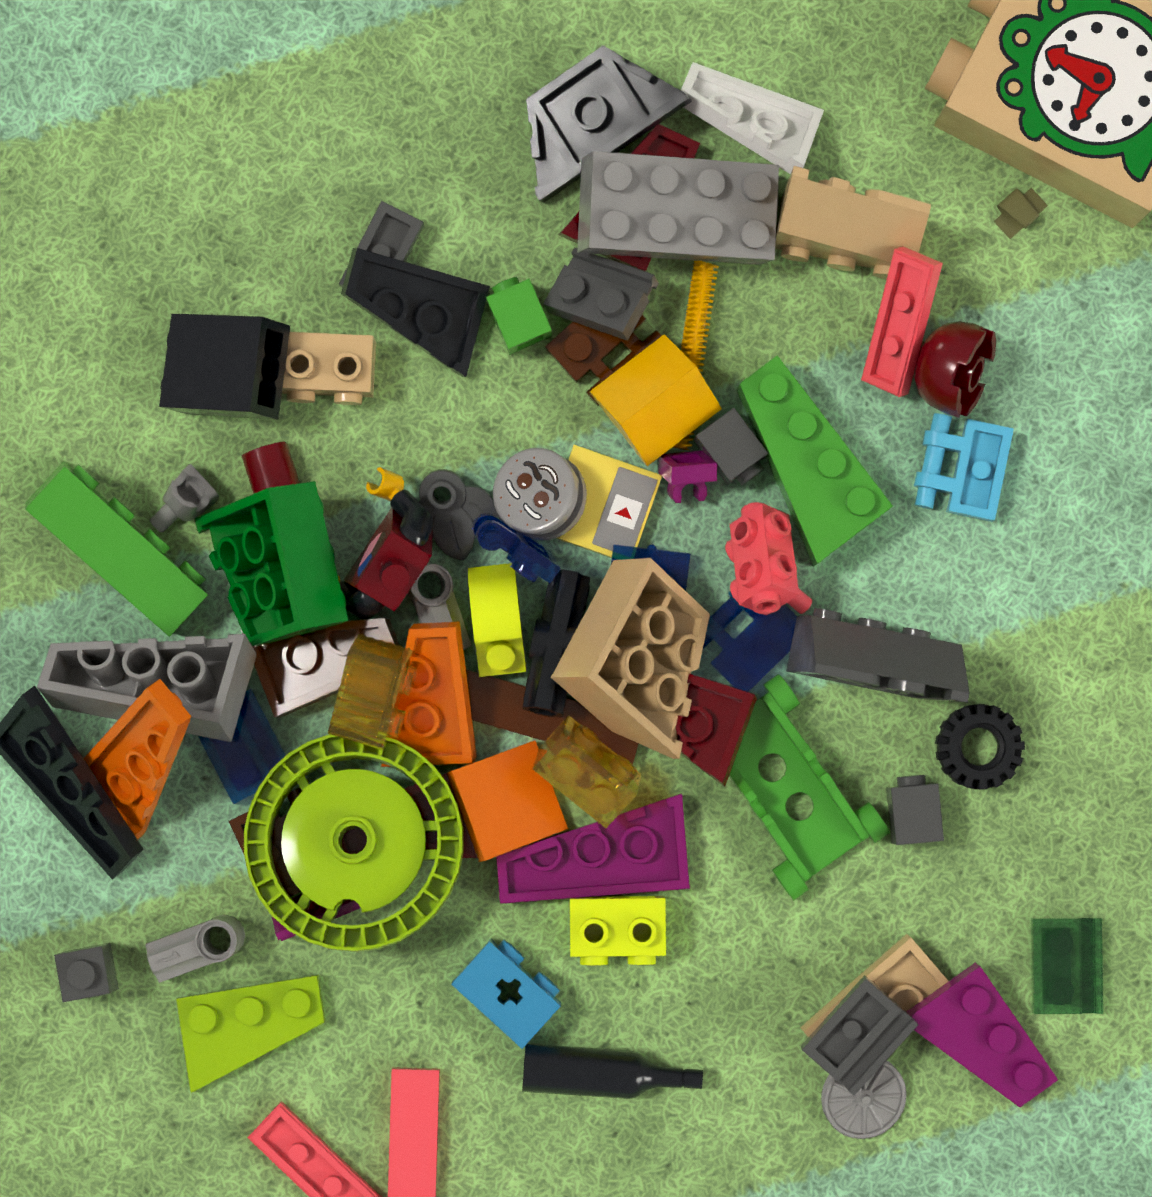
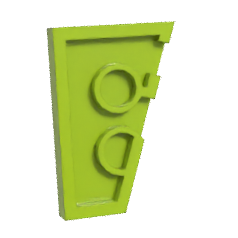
M318 974L176 998L190 1092L192 1093L323 1024L326 1020Z

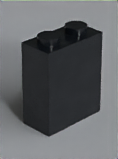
M171 314L159 407L189 415L278 420L290 325L260 316Z

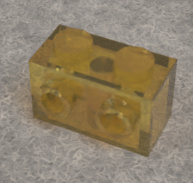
M569 715L539 747L532 768L605 828L637 796L641 773L636 770L629 760L621 755H617L602 743L592 730L584 725H580Z

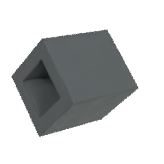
M735 408L696 435L694 439L700 450L717 462V472L727 486L736 479L741 485H744L764 470L760 461L767 456L768 452Z
M925 775L897 777V786L886 787L891 844L904 845L944 841L939 784H926Z
M111 943L63 951L54 955L62 1002L110 994L119 989Z

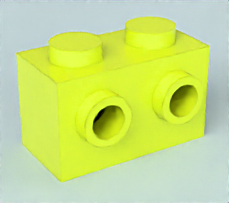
M591 896L570 898V957H580V965L589 966L608 965V956H627V964L629 965L656 964V956H666L665 896Z

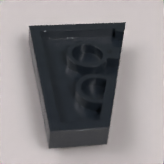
M353 248L341 295L462 377L467 376L490 286L363 249Z

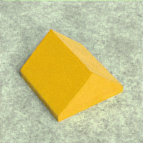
M665 334L589 392L647 467L722 410L697 366Z

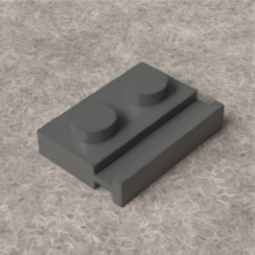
M574 247L571 252L573 258L569 265H564L543 303L544 307L550 314L628 341L649 303L648 296L652 288L656 289L659 284L655 275L595 254L577 253V248Z
M864 975L801 1045V1049L835 1080L844 1085L852 1095H855L918 1026V1022Z

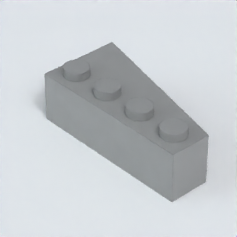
M229 634L228 638L221 639L190 636L185 637V640L161 642H158L156 638L138 639V643L114 644L112 640L51 643L37 689L54 708L118 720L147 687L161 679L168 689L180 698L183 707L192 716L185 733L231 742L257 654L245 634Z

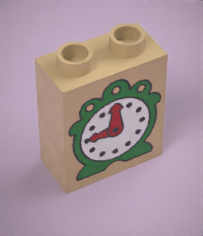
M970 0L967 7L990 19L974 49L951 38L936 65L925 89L947 100L934 126L1131 228L1135 227L1152 210V0Z

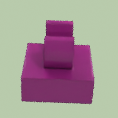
M703 451L668 453L658 458V473L669 482L667 492L675 503H681V491L688 484H693V496L698 501H704L707 496L705 482L717 481V462Z

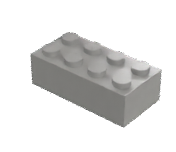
M593 151L584 156L581 161L577 253L757 265L775 260L779 165Z

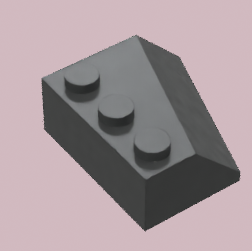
M814 608L813 616H797L787 672L916 699L968 703L970 692L962 644L931 639V632L903 627L902 633L886 630L887 623L872 619L859 618L858 624L841 621L842 613Z

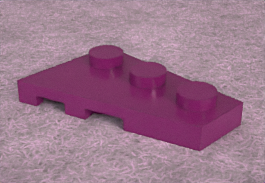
M976 962L906 1012L918 1022V1026L914 1031L1018 1107H1022L1058 1081L981 966Z

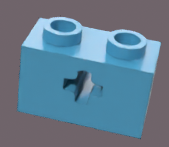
M490 939L453 980L451 985L523 1049L561 1007V1002L555 997L560 989L540 971L534 977L520 965L525 957L505 939L499 945ZM501 979L507 983L517 979L521 983L518 993L522 997L518 1001L511 996L505 1001L499 997L502 988L498 982Z

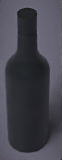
M526 1044L522 1092L632 1099L656 1087L702 1089L703 1070H683L682 1068L657 1066L635 1051Z

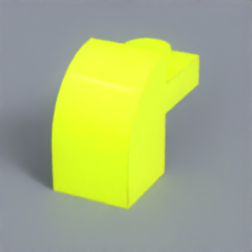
M515 563L468 568L471 618L479 677L526 672Z

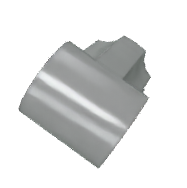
M427 564L407 593L411 601H413L419 622L460 621L463 649L471 647L472 645L453 592L451 575L440 565ZM425 572L435 574L441 582L440 593L433 599L423 597L418 591V579Z
M219 915L211 920L146 943L147 959L152 973L155 974L160 983L212 963L225 961L241 949L245 940V932L242 924L235 917ZM213 927H223L228 931L231 938L228 950H220L212 945L209 935Z

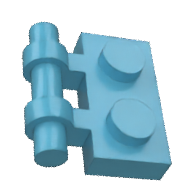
M934 413L931 428L926 430L922 445L927 448L922 472H917L914 487L918 488L915 506L933 509L936 492L950 494L946 512L990 522L995 521L1014 428L967 419L961 437L949 434L951 416ZM945 451L958 453L953 478L940 475Z

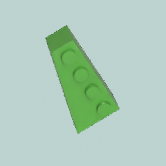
M778 355L739 384L736 391L757 439L768 452L766 459L771 472L780 488L794 525L799 532L807 555L814 567L892 508L893 505Z
M63 461L26 501L25 510L170 637L208 596L206 590L201 586L206 578L186 560L180 566L176 564L166 554L171 547L151 529L145 534L130 522L135 515L116 497L107 501L95 490L100 483L80 465L72 469Z

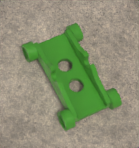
M777 674L763 684L767 693L756 700L729 777L786 857V860L773 868L772 871L794 901L809 890L805 882L861 841L863 842L870 838L873 843H877L887 836L890 830L869 802L855 812L852 810L829 773L823 769L816 759L815 753L786 716V714L798 707L800 702L781 675ZM776 754L784 760L786 770L781 779L770 782L761 777L758 765L765 755ZM804 793L811 798L813 810L806 819L795 820L787 814L786 802L792 794Z

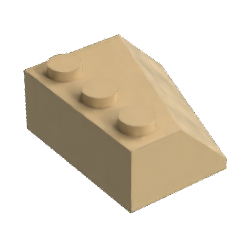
M793 166L782 196L776 226L775 249L782 250L781 257L798 262H808L809 256L828 259V267L841 271H854L855 265L874 269L873 276L887 280L894 249L904 246L919 253L931 204L882 190L870 189L865 191V195L855 193L856 188L850 185V181L831 177L830 180L815 182L808 180V169Z
M651 558L613 560L551 678L612 732L672 759H680L683 742L677 740L678 734L675 727L678 716H689L692 700L686 697L689 686L687 680L692 671L699 669L710 613Z

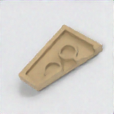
M906 934L800 1028L809 1037L864 975L901 1006L905 1012L946 984L948 979L917 943Z

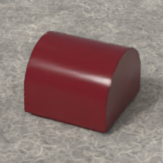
M285 441L253 449L241 456L253 494L270 487L300 483L288 444Z

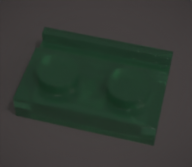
M1031 918L1033 1014H1103L1102 918Z

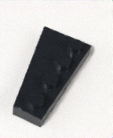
M36 686L23 693L0 722V755L113 880L144 849Z

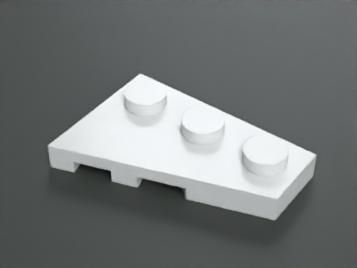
M692 63L681 91L689 95L692 102L683 108L774 165H779V168L791 174L793 166L804 167L824 112L823 109L697 63Z

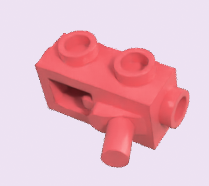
M760 502L745 505L741 509V517L729 524L731 539L725 545L726 553L730 560L734 562L736 579L730 584L733 598L740 606L766 616L778 611L786 603L799 614L805 613L810 608L812 599L798 587L789 514Z

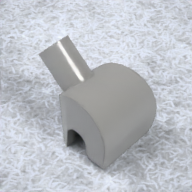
M189 464L181 471L175 481L172 480L163 496V501L166 504L150 519V522L158 531L164 532L177 518L183 521H191L217 502L219 495L203 476Z

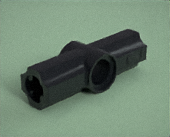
M565 569L551 570L541 619L537 618L531 642L529 659L532 660L523 697V710L547 717H563L568 692L556 683L551 676L583 618L584 610H586L590 591V577Z

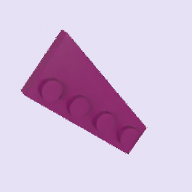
M682 793L497 856L500 904L690 889Z

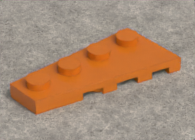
M161 679L143 691L84 757L89 768L137 840L144 835L148 828L192 717L183 707L180 698L171 692Z

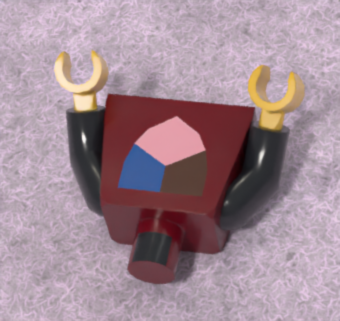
M381 467L377 468V471L382 475L380 486L367 482L366 489L374 496L391 501V509L344 578V581H340L338 576L341 590L346 599V610L364 619L373 617L384 606L395 611L432 556V516L408 490H403L404 479L402 476Z

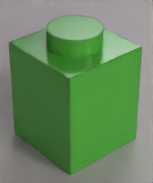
M513 277L492 287L494 294L486 297L487 305L509 355L552 337V329L530 278L519 282L517 277Z

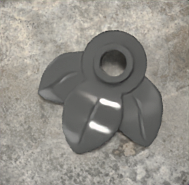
M447 469L432 471L421 482L419 502L433 518L432 539L434 538L437 546L446 555L460 561L465 560L473 547L476 534L475 528L493 527L501 522L492 496L481 487L465 485L458 474ZM440 486L446 487L451 492V498L447 501H439L434 496V490Z

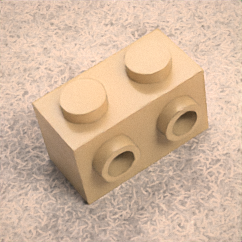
M290 332L282 393L287 394V401L314 403L315 395L334 396V403L362 405V397L373 398L376 355L374 336Z

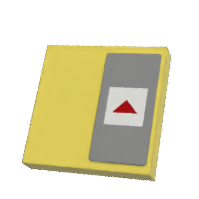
M573 445L569 461L578 468L584 478L587 490L586 505L577 524L570 531L556 539L615 560L633 559L662 476Z

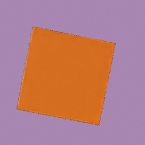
M535 740L447 773L479 862L489 860L568 829Z

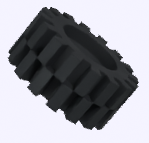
M985 704L968 705L952 712L949 718L942 722L939 727L941 730L935 740V744H937L936 758L940 761L941 769L945 775H948L958 785L979 790L1003 785L1005 780L1011 779L1016 774L1014 771L1017 766L1022 764L1021 752L1025 750V741H1021V728L1015 725L1012 721L1014 718L1009 713H1004L1000 710L1001 708L994 705L989 706ZM975 728L988 730L993 734L997 742L995 757L989 763L981 766L970 763L964 757L961 747L964 736Z

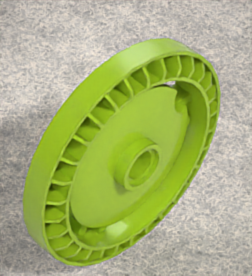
M351 731L329 734L308 741L288 753L270 770L259 785L249 807L244 828V857L248 876L258 898L271 916L288 931L309 943L339 951L360 952L376 950L398 943L419 931L439 912L450 896L460 872L464 852L463 826L458 805L447 782L435 766L418 751L404 743L380 734ZM353 759L370 760L391 766L411 779L427 797L433 810L435 821H423L421 813L411 796L392 779L363 769L335 771L332 763ZM322 767L326 775L310 784L306 776ZM298 784L302 792L295 799L287 813L281 841L282 854L287 871L295 885L303 893L298 903H295L282 886L276 872L272 855V834L275 820L283 801ZM351 829L363 830L367 836L366 846L357 854L345 853L342 848V838ZM425 832H437V849L425 850ZM423 861H434L433 868L424 886L417 896L401 910L387 918L369 924L342 925L333 923L345 900L357 902L362 913L374 911L392 903L413 883ZM312 901L327 908L321 919L306 912Z

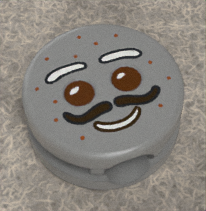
M545 448L525 449L510 457L500 468L493 486V502L501 520L511 529L535 540L555 539L570 531L581 518L586 505L587 490L581 472L569 460Z

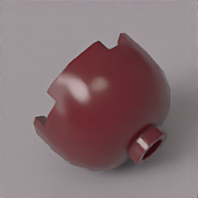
M957 321L944 324L934 330L925 342L922 341L915 367V383L919 395L928 405L960 418V415L967 417L977 405L986 385L979 383L985 359L993 362L995 358L997 342L995 332L973 323Z

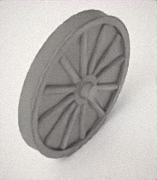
M887 1060L855 1095H852L844 1085L829 1074L822 1089V1109L830 1124L841 1134L856 1139L872 1138L886 1132L900 1118L906 1103V1086L901 1074Z

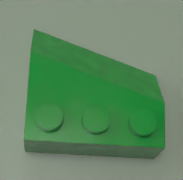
M315 481L266 488L195 518L199 534L210 530L215 551L210 553L209 558L215 571L223 570L228 579L230 589L227 598L243 634L247 636L252 647L323 630L348 621L345 608L346 599L340 587L334 562L335 553L329 541L323 516L324 507L318 495Z

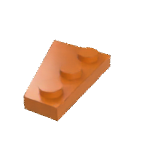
M460 621L413 624L408 631L398 681L400 685L397 700L389 728H391L389 738L396 739L415 749L433 765L473 763L477 754ZM385 764L381 765V767H390Z

